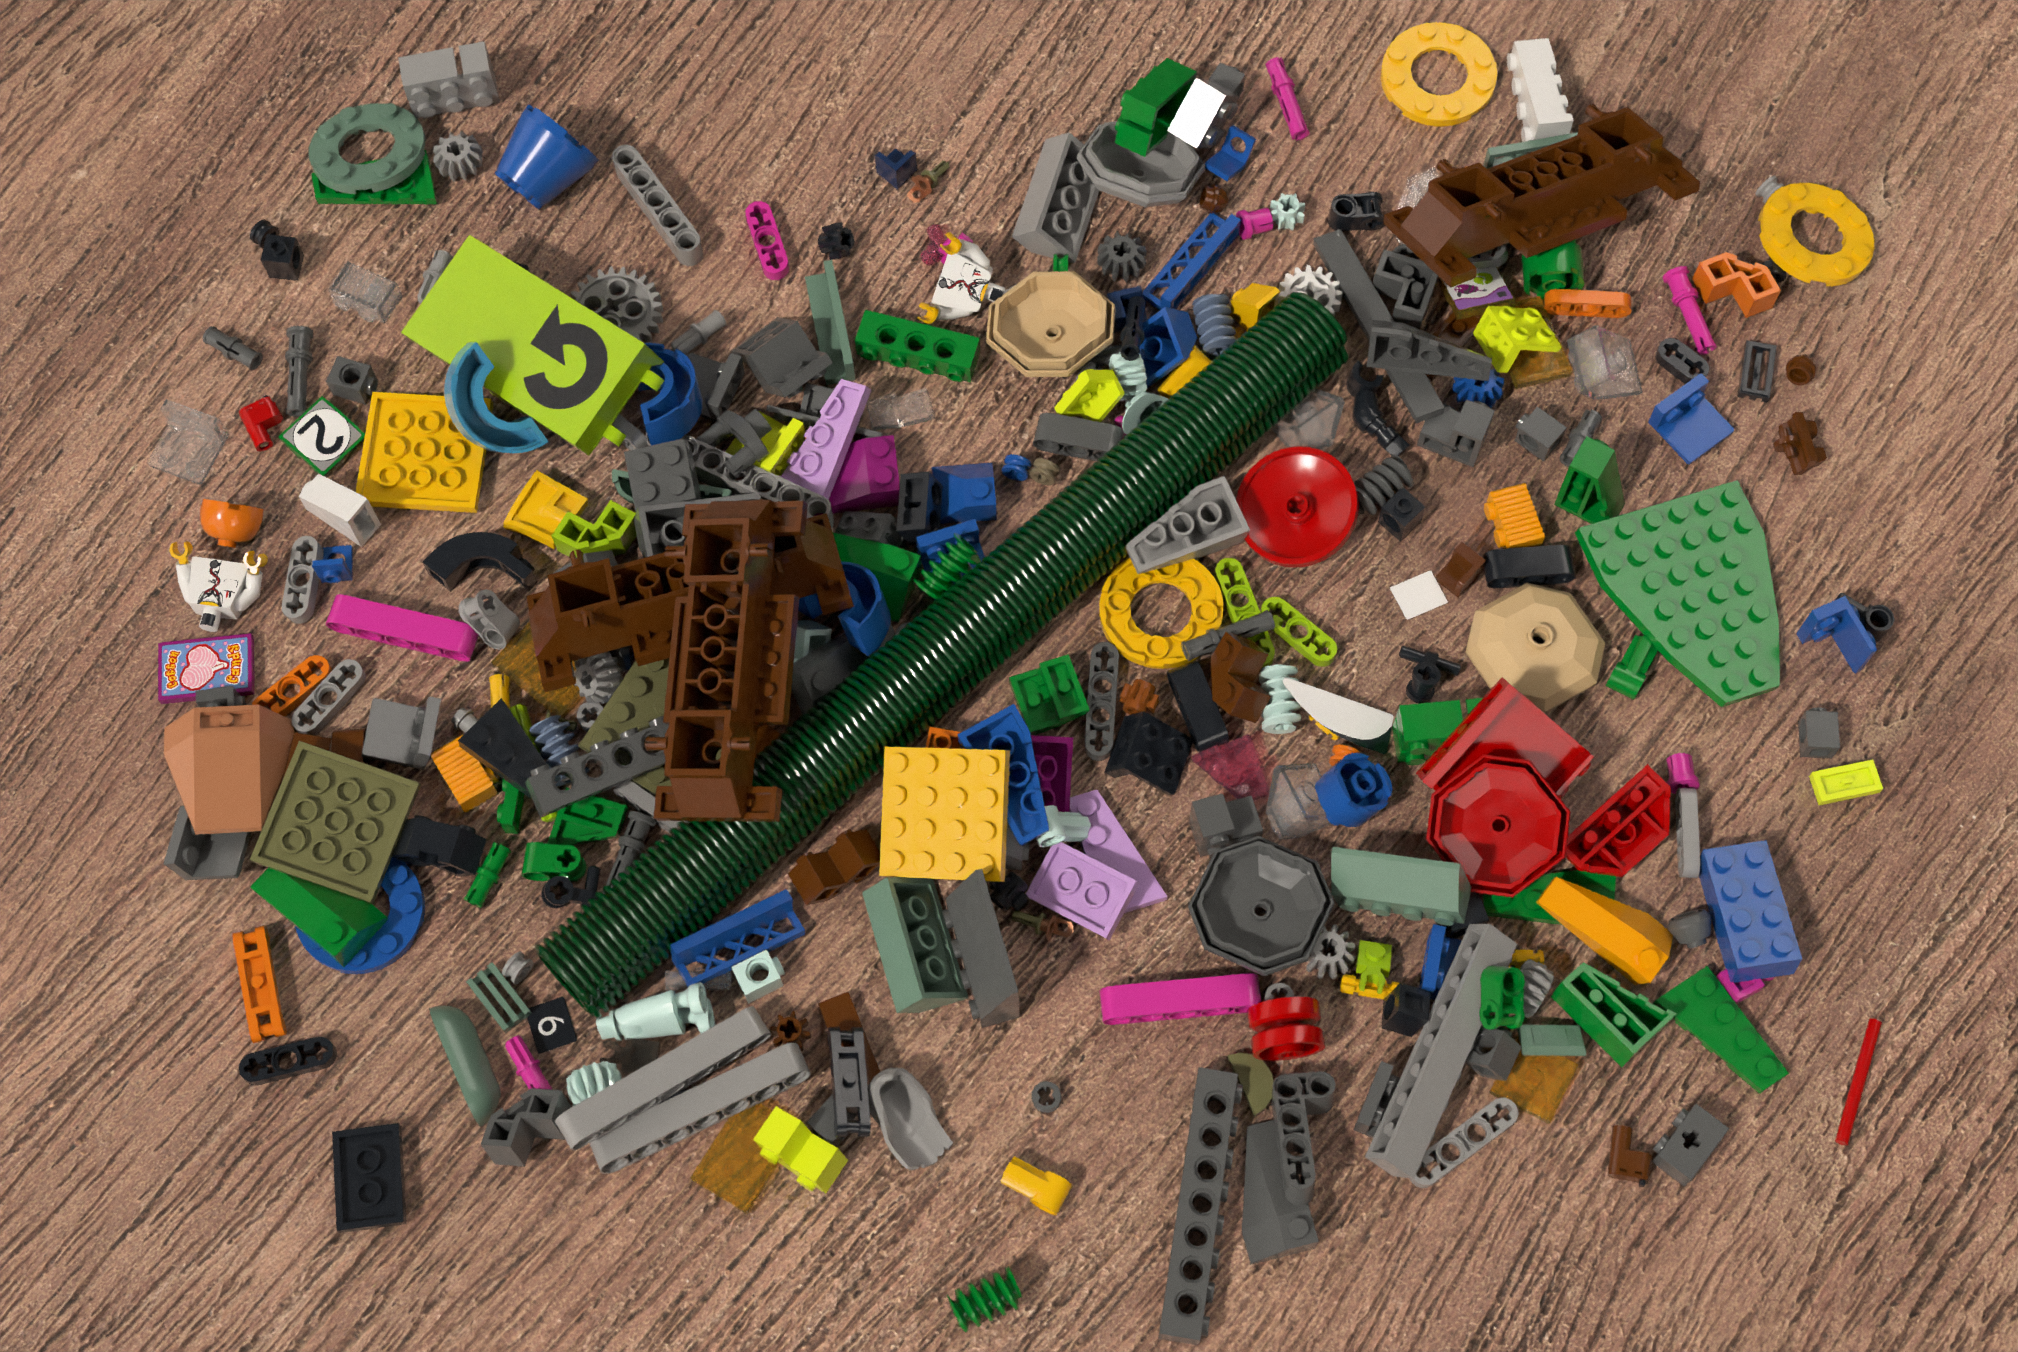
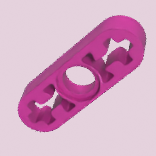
M762 201L752 202L747 206L745 216L763 273L771 280L783 279L789 272V263L771 208ZM756 213H761L765 226L759 227L758 219L755 217ZM765 235H771L775 238V242L770 246L761 245L759 240ZM775 254L780 268L774 269L771 264L770 255Z

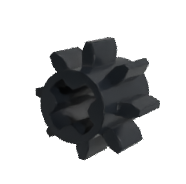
M842 222L823 226V233L818 238V246L821 253L829 254L830 260L850 256L849 250L854 245V236L851 230L843 228Z
M1014 872L1006 875L1005 882L991 881L989 883L991 885L990 889L993 890L990 893L991 900L1001 910L1007 912L1012 906L1018 911L1026 903L1027 895L1024 892L1028 889V886Z

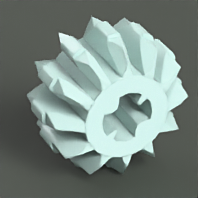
M1121 352L1111 355L1109 369L1114 371L1124 390V396L1120 401H1130L1137 394L1146 392V369L1144 368L1141 355L1139 354V357L1133 361L1125 360L1121 356Z
M603 1061L601 1063L593 1062L587 1066L583 1065L581 1069L574 1070L566 1078V1089L569 1099L572 1101L573 1106L621 1080L622 1077L614 1063Z

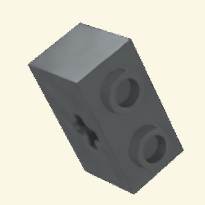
M1695 1104L1689 1111L1683 1108L1671 1123L1676 1127L1671 1136L1669 1137L1664 1133L1653 1147L1657 1155L1651 1162L1684 1187L1694 1178L1729 1130L1726 1125L1698 1104ZM1687 1137L1692 1140L1688 1149L1683 1146Z

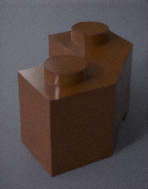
M1225 632L1211 657L1213 701L1229 715L1257 723L1271 696L1257 685L1254 680L1269 654L1252 640Z
M851 829L846 830L836 837V843L827 852L816 854L807 852L796 860L797 865L788 873V876L806 906L829 901L839 895L837 890L840 887L846 886L852 880L857 885L866 880L880 867V850L867 829L854 832Z

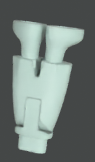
M701 982L690 985L685 991L675 993L673 990H669L625 1004L620 1008L610 1010L608 1016L596 1019L597 1029L602 1040L615 1037L617 1041H622L623 1036L625 1040L629 1041L682 1035L686 1032V1023L696 1024L700 1034L715 1026L712 1005Z

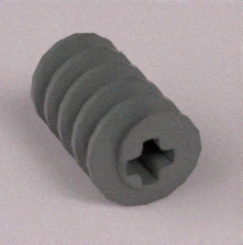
M1392 454L1390 458L1384 459L1381 465L1374 466L1372 472H1366L1363 479L1359 478L1354 482L1359 498L1358 513L1364 514V511H1367L1369 514L1375 515L1377 510L1374 504L1382 508L1386 503L1384 497L1390 500L1395 495L1393 490L1397 493L1402 487L1404 488L1403 484L1409 488L1414 486L1410 470L1399 456Z

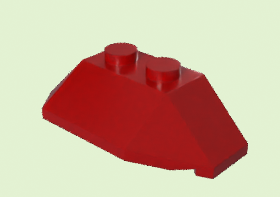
M1647 764L1568 835L1565 857L1579 871L1624 877L1668 837L1671 787Z

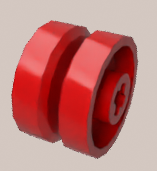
M1295 996L1271 999L1257 1003L1247 1010L1249 1028L1258 1032L1251 1039L1253 1057L1258 1060L1282 1061L1303 1058L1317 1054L1326 1047L1323 1030L1315 1026L1321 1019L1319 1001L1315 998Z

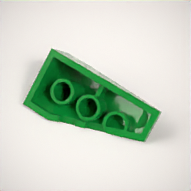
M833 533L840 560L859 564L875 575L888 605L891 620L899 623L916 586L914 578L919 579L922 571L921 555L893 545Z

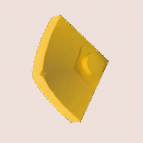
M536 470L511 507L503 522V527L506 530L525 535L555 549L556 546L551 535L568 511L580 516L588 506V499Z

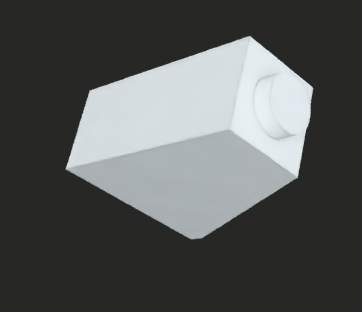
M320 474L307 482L299 495L306 510L360 547L368 541L381 525L367 498Z

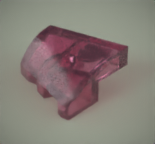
M1249 734L1220 747L1215 745L1191 756L1192 761L1196 765L1200 766L1236 799L1252 795L1254 801L1274 794L1256 746Z

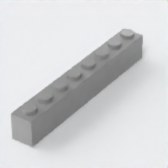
M1469 924L1431 1008L1429 1020L1422 1028L1365 1155V1158L1392 1176L1414 1179L1416 1172L1420 1169L1423 1156L1429 1143L1434 1138L1435 1129L1442 1113L1448 1106L1450 1095L1455 1084L1460 1079L1461 1070L1474 1047V1041L1482 1025L1479 1015L1481 1007V974L1487 966L1508 967L1512 961V955L1517 943L1491 924Z

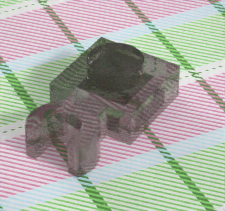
M627 1038L626 1046L620 1047L613 1040L603 1041L604 1048L613 1049L614 1055L611 1058H600V1063L603 1061L616 1065L622 1063L621 1071L631 1074L659 1058L661 1044L656 1041Z

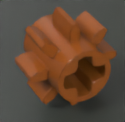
M1135 679L1132 686L1125 683L1119 700L1121 703H1124L1123 710L1129 715L1143 711L1154 714L1159 702V695L1154 694L1155 686L1141 679Z

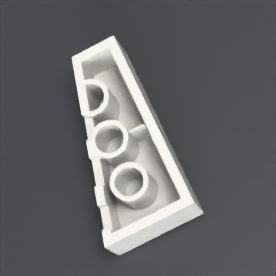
M1549 38L1514 41L1512 52L1507 55V67L1509 71H1513L1512 92L1513 95L1518 96L1519 102L1517 103L1516 111L1518 120L1523 122L1521 130L1522 142L1570 134L1574 120L1571 113L1566 114L1568 100L1566 95H1561L1560 75H1554L1556 72V61Z

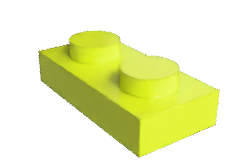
M1874 760L1814 771L1809 775L1818 805L1877 794L1883 790Z

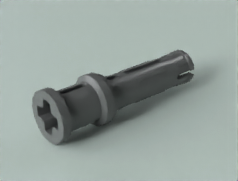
M291 326L286 330V336L289 338V350L285 353V359L289 363L286 414L292 417H300L306 411L307 369L313 358L310 352V340L314 337V331L305 326Z
M630 811L628 815L630 821L624 836H620L618 840L620 850L606 885L612 888L610 880L617 879L619 881L618 873L624 872L626 874L625 867H633V860H637L638 855L645 852L647 846L644 843L649 830L656 824L653 818L639 812Z

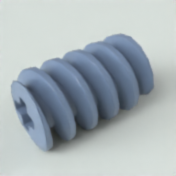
M1224 294L1203 295L1196 298L1192 303L1194 306L1195 323L1198 327L1197 334L1200 337L1201 351L1211 361L1215 360L1218 355L1222 354V351L1227 349L1237 339L1233 337L1236 333L1235 328L1231 326L1233 324V317L1229 316L1231 314V307L1227 305L1229 297Z
M561 715L546 718L533 725L529 730L531 736L537 737L534 741L535 746L542 748L539 754L543 759H547L545 762L549 765L550 769L562 764L561 758L576 752L580 748L578 747L579 744H568L575 735L574 733L564 734L563 731L570 726L569 721L559 722ZM585 767V772H589V768ZM565 775L555 777L556 786L571 783L570 779Z

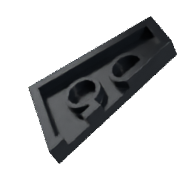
M501 698L458 740L459 747L532 799L525 782L529 777H532L530 771L546 765V762Z

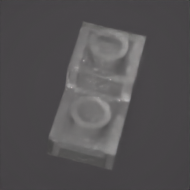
M926 388L899 397L893 392L869 400L866 403L873 430L905 427L935 419L930 395Z

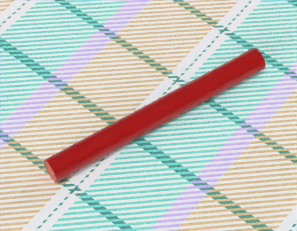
M1869 1019L1835 1138V1142L1840 1145L1847 1146L1850 1140L1882 1022L1877 1019Z

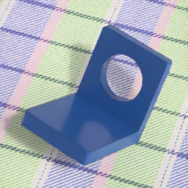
M1232 125L1222 149L1205 162V168L1222 179L1229 181L1246 167L1256 138ZM1234 137H1239L1245 142L1246 148L1244 152H1238L1233 148L1232 140Z
M351 545L323 547V560L312 561V567L322 583H338L353 580V548ZM334 554H342L345 556V561L343 558H329Z

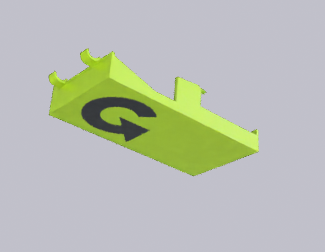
M471 235L464 241L401 332L415 344L421 346L448 365L451 364L456 354L468 342H477L494 365L492 371L486 376L483 387L504 403L523 415L527 414L588 456L591 455L603 437L618 447L624 441L626 435L612 426V424L641 382L657 392L665 381L650 371L652 366L660 365L664 361L645 343Z

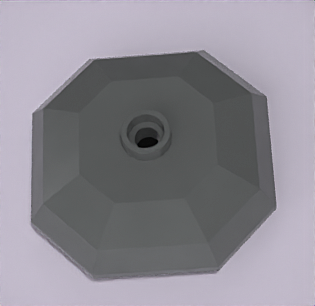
M1256 836L1215 850L1188 905V909L1204 950L1266 976L1309 960L1335 902L1318 861L1265 838ZM1257 908H1264L1267 913L1264 916H1258L1254 911Z

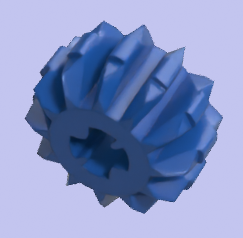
M1490 369L1488 381L1454 377L1455 383H1453L1452 391L1458 394L1456 398L1457 403L1465 402L1467 399L1472 402H1482L1489 408L1495 406L1496 400L1502 397V388L1505 383L1504 378L1499 377L1500 373L1496 369Z

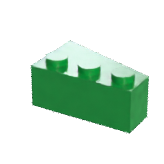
M1586 436L1568 468L1554 505L1590 524L1619 516L1625 501L1615 450L1599 439H1592Z
M1583 962L1559 984L1550 997L1623 1067L1659 1034L1677 1013L1669 1009L1665 1011L1648 1002L1649 998L1640 993L1636 995L1619 986L1620 982Z

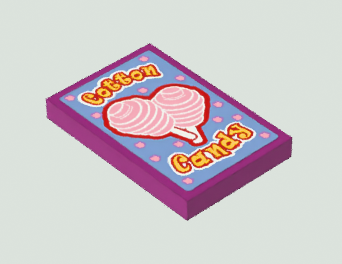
M252 633L158 643V701L161 704L196 701L195 691L234 686L241 696L255 695L254 636Z

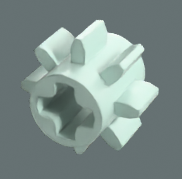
M1281 193L1278 202L1275 200L1271 201L1270 210H1272V218L1278 225L1279 230L1283 228L1293 231L1297 222L1303 224L1305 203H1299L1296 198L1297 194L1284 195Z

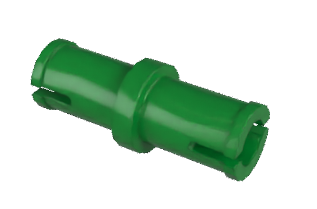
M496 842L492 843V847L482 866H478L477 875L463 900L474 906L476 905L478 908L483 907L494 883L498 884L500 880L498 875L509 854L512 852L510 849Z

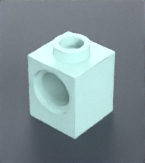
M767 949L731 967L748 1004L783 987L780 976L785 974L784 969L777 956L771 959ZM764 969L769 972L767 978L763 981L752 979L754 972Z

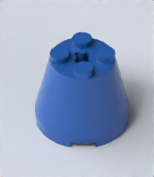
M528 104L520 115L497 167V171L494 174L504 181L510 189L517 194H521L531 205L540 210L542 206H545L591 171L599 160L584 145H579V142L558 123L536 107L533 108Z

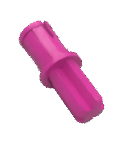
M518 1035L509 1039L505 1047L518 1069L516 1071L517 1076L522 1077L528 1089L553 1090L539 1067L540 1061L538 1059L534 1060L522 1037Z

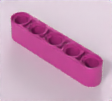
M342 594L335 596L326 621L328 628L342 634L463 662L470 661L479 636L464 622Z
M1252 973L1114 985L1099 990L1102 1021L1106 1025L1247 1013L1249 1007L1262 1002L1259 977L1257 974Z

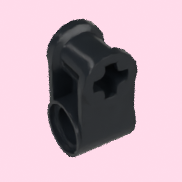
M1378 192L1337 195L1331 203L1327 222L1333 230L1341 229L1342 232L1378 230L1385 226L1383 224L1384 215L1381 209L1383 197Z

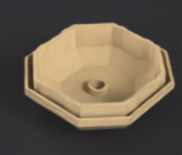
M1075 271L1032 272L1002 297L989 305L986 343L1025 377H1069L1114 342L1115 304Z
M1526 583L1475 611L1465 653L1490 690L1503 677L1541 711L1546 713L1596 685L1605 642L1571 593ZM1541 637L1544 643L1538 644L1534 642L1533 638Z

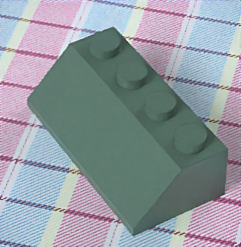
M1332 847L1331 895L1341 909L1350 912H1358L1359 909L1371 910L1372 913L1379 916H1390V913L1400 914L1404 918L1413 921H1421L1422 918L1434 919L1435 922L1442 925H1453L1454 922L1464 924L1472 887L1461 864Z
M886 877L862 892L896 1013H921L969 998L962 984L959 972L960 967L953 953L951 937L944 922L941 903L932 878Z

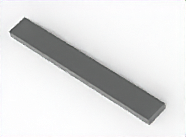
M1338 229L1314 238L1313 245L1328 271L1333 273V280L1340 282L1339 290L1342 291V296L1370 343L1373 320L1395 321L1342 230ZM1385 369L1416 424L1444 413L1445 407L1425 373Z

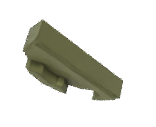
M1240 1052L1227 1055L1233 1072L1238 1074V1083L1243 1085L1242 1092L1254 1117H1256L1267 1108L1272 1099L1274 1082L1272 1072L1264 1061L1254 1058L1252 1054Z

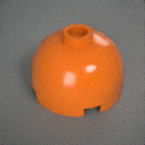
M203 499L200 508V522L207 535L218 539L217 545L236 548L237 542H248L258 534L263 522L264 509Z

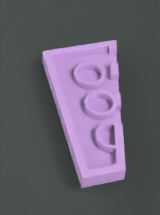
M841 379L820 410L821 416L813 427L810 426L804 434V437H806L805 441L797 453L793 451L787 460L789 465L780 477L822 495L829 500L870 396L871 389L865 385Z
M1098 790L1070 797V812L1087 816L1091 824L1088 838L1080 842L1084 854L1140 883L1124 913L1166 901V893Z

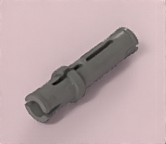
M1265 610L1262 613L1220 629H1208L1204 635L1181 642L1183 654L1190 661L1212 651L1214 653L1225 632L1249 638L1274 629V619L1271 613Z

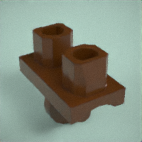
M1795 412L1789 421L1778 426L1780 438L1773 443V447L1776 452H1785L1793 475H1802L1809 468L1819 466L1826 460L1824 448L1814 446L1812 439L1817 436L1818 432L1816 422L1805 420L1803 412Z

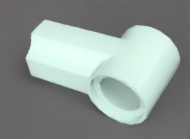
M1054 805L1045 806L1049 831L1037 837L1040 847L1053 846L1062 841L1081 842L1088 838L1091 824L1087 816H1082L1080 813L1058 812L1057 807Z

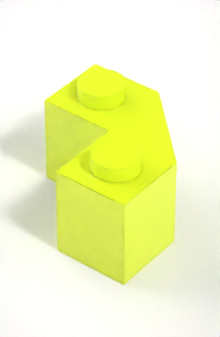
M777 1106L753 1139L762 1149L759 1153L762 1157L775 1165L779 1162L798 1176L796 1181L811 1192L817 1188L826 1194L848 1162V1159L837 1147L814 1135L801 1120Z

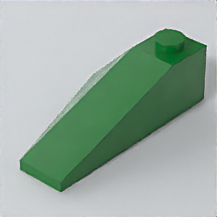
M267 868L250 886L254 892L342 967L348 964L388 920L387 916L367 901L271 868Z

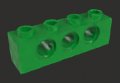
M869 310L864 311L855 338L856 354L866 360L874 361L877 359L889 362L898 368L906 366L917 369L923 374L946 376L955 382L966 381L971 383L981 352L979 337ZM887 339L894 340V342L890 344L883 343V341ZM916 346H919V347H922V348H923L922 350H919V351H913V350H911L913 347H916ZM945 353L952 355L949 358L940 357V355Z

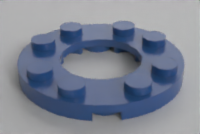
M393 857L391 858L381 883V887L384 888L389 896L390 911L388 920L345 967H342L295 927L301 943L309 954L320 964L345 974L375 972L400 959L413 945L412 941L417 935L420 926L423 925L425 916V899L422 887L406 863Z

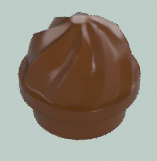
M1213 184L1212 187L1205 185L1200 196V209H1205L1209 214L1222 212L1229 202L1227 193L1218 185Z
M1806 354L1794 356L1786 365L1787 379L1795 385L1807 384L1814 379L1817 372L1813 358H1809Z

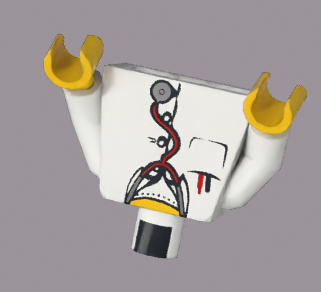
M951 232L946 233V236L952 240L951 243L947 246L940 244V247L948 255L931 304H934V306L932 307L924 302L919 304L920 308L927 310V314L923 317L917 316V318L927 324L935 320H953L970 316L973 312H979L983 299L994 302L1002 297L1005 291V287L989 282L993 268L990 266V260L979 246L958 239Z
M188 541L184 542L185 552L181 554L178 551L177 542H173L169 550L170 554L178 559V562H176L178 583L185 602L191 606L196 614L202 615L199 624L201 629L217 632L221 618L238 619L242 611H245L259 598L263 574L260 568L264 567L268 562V557L264 553L258 555L257 563L254 561V550L245 553L243 557L244 563L194 556L192 561H190L188 556L193 551L192 544Z

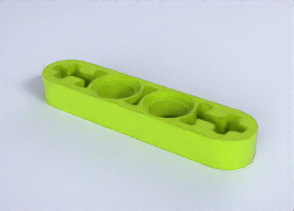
M1234 558L1220 560L1215 569V580L1221 590L1232 624L1259 614V607L1241 563ZM1225 568H1229L1230 572H1234L1233 581L1235 585L1231 588L1228 575H1223ZM1235 594H1243L1247 597L1248 603L1243 607H1237L1232 604L1231 597ZM1268 631L1247 638L1253 642L1259 640L1258 646L1269 654L1262 668L1272 665L1275 649Z

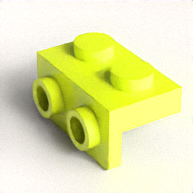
M1087 369L1079 374L1076 382L1063 394V397L1054 408L1057 414L1070 417L1082 416L1086 420L1102 422L1124 396V390L1113 370Z

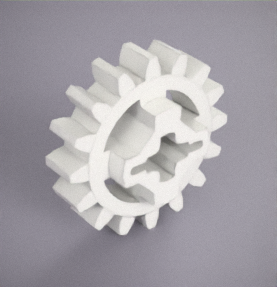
M1310 265L1306 266L1304 272L1296 267L1294 276L1286 273L1284 282H1280L1278 303L1292 292L1305 293L1319 301L1335 316V312H1339L1341 306L1342 291H1339L1340 282H1331L1333 273L1329 272L1323 275L1322 267L1320 266L1316 272L1312 271Z

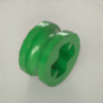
M1053 254V272L1068 271V254H1064L1063 257Z

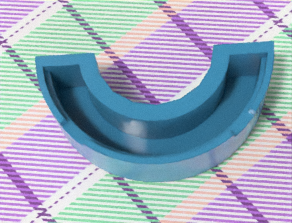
M468 342L453 358L448 368L444 385L446 408L459 432L481 448L502 453L528 452L548 443L549 441L531 417H520L512 422H506L498 419L488 410L483 399V385L486 376L492 371L494 365L477 342Z

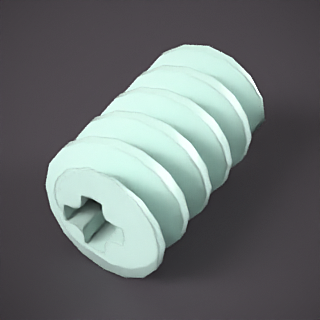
M1276 664L1263 667L1260 670V687L1271 696L1261 714L1264 720L1262 722L1264 732L1272 734L1292 733L1297 729L1293 723L1301 721L1300 714L1292 713V711L1300 709L1301 706L1298 702L1291 701L1295 698L1283 684V679L1286 677L1299 681L1296 678L1289 677L1298 673V668L1295 666Z

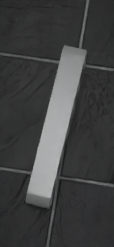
M646 433L647 445L651 446L648 434ZM687 434L682 437L691 445L698 481L712 487L730 489L733 491L732 496L760 492L761 499L772 500L773 502L804 501L808 504L807 518L814 517L817 513H827L832 529L834 524L832 508L829 500L824 496L753 464L737 477H744V479L735 481L736 477L724 464L733 455ZM714 465H717V466H718V467H716V468H714V469H709V467H711V466H714ZM764 489H771L769 492L766 493L761 492Z
M747 1007L566 1110L555 1119V1123L571 1150L580 1149L759 1046L771 1036V1033L755 1007Z
M787 1043L646 1110L590 1143L600 1172L609 1174L619 1171L804 1082L809 1078L810 1070L798 1044Z

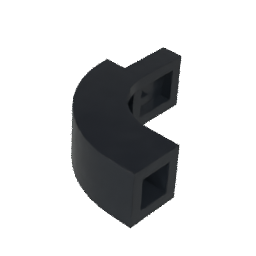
M472 532L451 538L438 546L422 562L428 575L450 592L468 574L483 568L498 569L506 573L528 591L537 584L533 573L535 569L523 558L518 544L505 536L489 532Z

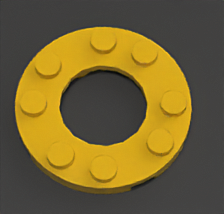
M1442 22L1420 24L1398 35L1387 48L1381 68V83L1389 102H1393L1403 111L1402 115L1428 126H1453L1470 120L1471 116L1487 106L1492 98L1497 81V67L1494 56L1483 40L1459 25ZM1433 50L1447 51L1448 54L1452 53L1457 56L1458 61L1466 66V83L1458 91L1449 95L1427 93L1419 88L1412 78L1411 67L1413 62L1426 52L1431 53Z
M1793 183L1776 190L1768 198L1760 211L1758 221H1760L1761 233L1759 237L1767 254L1782 270L1803 282L1810 283L1813 280L1824 282L1826 286L1843 285L1856 279L1872 259L1874 236L1867 216L1841 191L1813 183ZM1803 210L1810 214H1817L1819 212L1825 214L1823 217H1829L1834 220L1839 226L1838 231H1842L1843 248L1831 255H1821L1809 251L1793 235L1791 228L1792 217Z
M1129 557L1111 572L1104 583L1099 604L1100 623L1109 643L1115 645L1118 653L1126 659L1149 668H1175L1199 658L1196 657L1188 661L1183 654L1181 642L1204 635L1208 629L1213 628L1217 630L1221 628L1223 597L1214 576L1204 565L1195 559L1137 574ZM1166 583L1177 587L1185 593L1191 604L1192 614L1189 623L1181 632L1170 637L1152 636L1144 633L1136 626L1131 617V604L1134 596L1142 588L1151 584Z

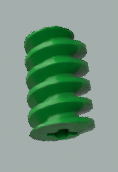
M957 533L953 534L958 542L956 545L948 541L945 543L949 550L948 554L942 551L937 552L941 562L929 561L933 571L929 572L922 569L921 573L925 580L920 581L914 578L917 586L934 599L940 598L941 594L954 586V582L961 580L962 573L968 574L969 570L972 569L969 563L976 565L981 562L973 546Z
M1009 1266L1005 1267V1279L997 1272H994L992 1274L993 1284H990L983 1277L980 1278V1290L972 1283H969L967 1285L968 1295H965L959 1288L955 1289V1301L947 1295L955 1318L965 1333L969 1332L970 1320L977 1327L982 1326L981 1315L983 1314L991 1322L994 1321L995 1309L1003 1316H1006V1304L1008 1303L1016 1311L1019 1310V1299L1022 1298V1295Z

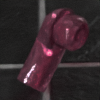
M938 224L927 228L926 231L931 242L926 247V250L921 252L923 263L929 266L934 262L938 263L944 256L938 250L940 249V244H943L946 239Z

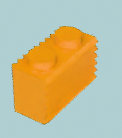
M1522 483L1489 492L1487 501L1484 503V512L1488 521L1493 520L1496 528L1494 530V539L1497 547L1508 549L1541 546L1545 533L1541 527L1526 484Z
M461 735L432 752L431 758L464 813L498 794L493 785L498 780L491 769L488 767L483 768L476 758L459 747L458 740L463 736Z

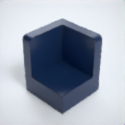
M895 148L887 157L880 151L875 155L876 173L896 189H899L917 172L916 153L912 150L904 155Z
M1141 286L1107 293V298L1115 304L1114 333L1121 332L1125 327L1128 300L1133 296L1142 297L1143 291ZM1146 313L1144 315V322L1148 320Z

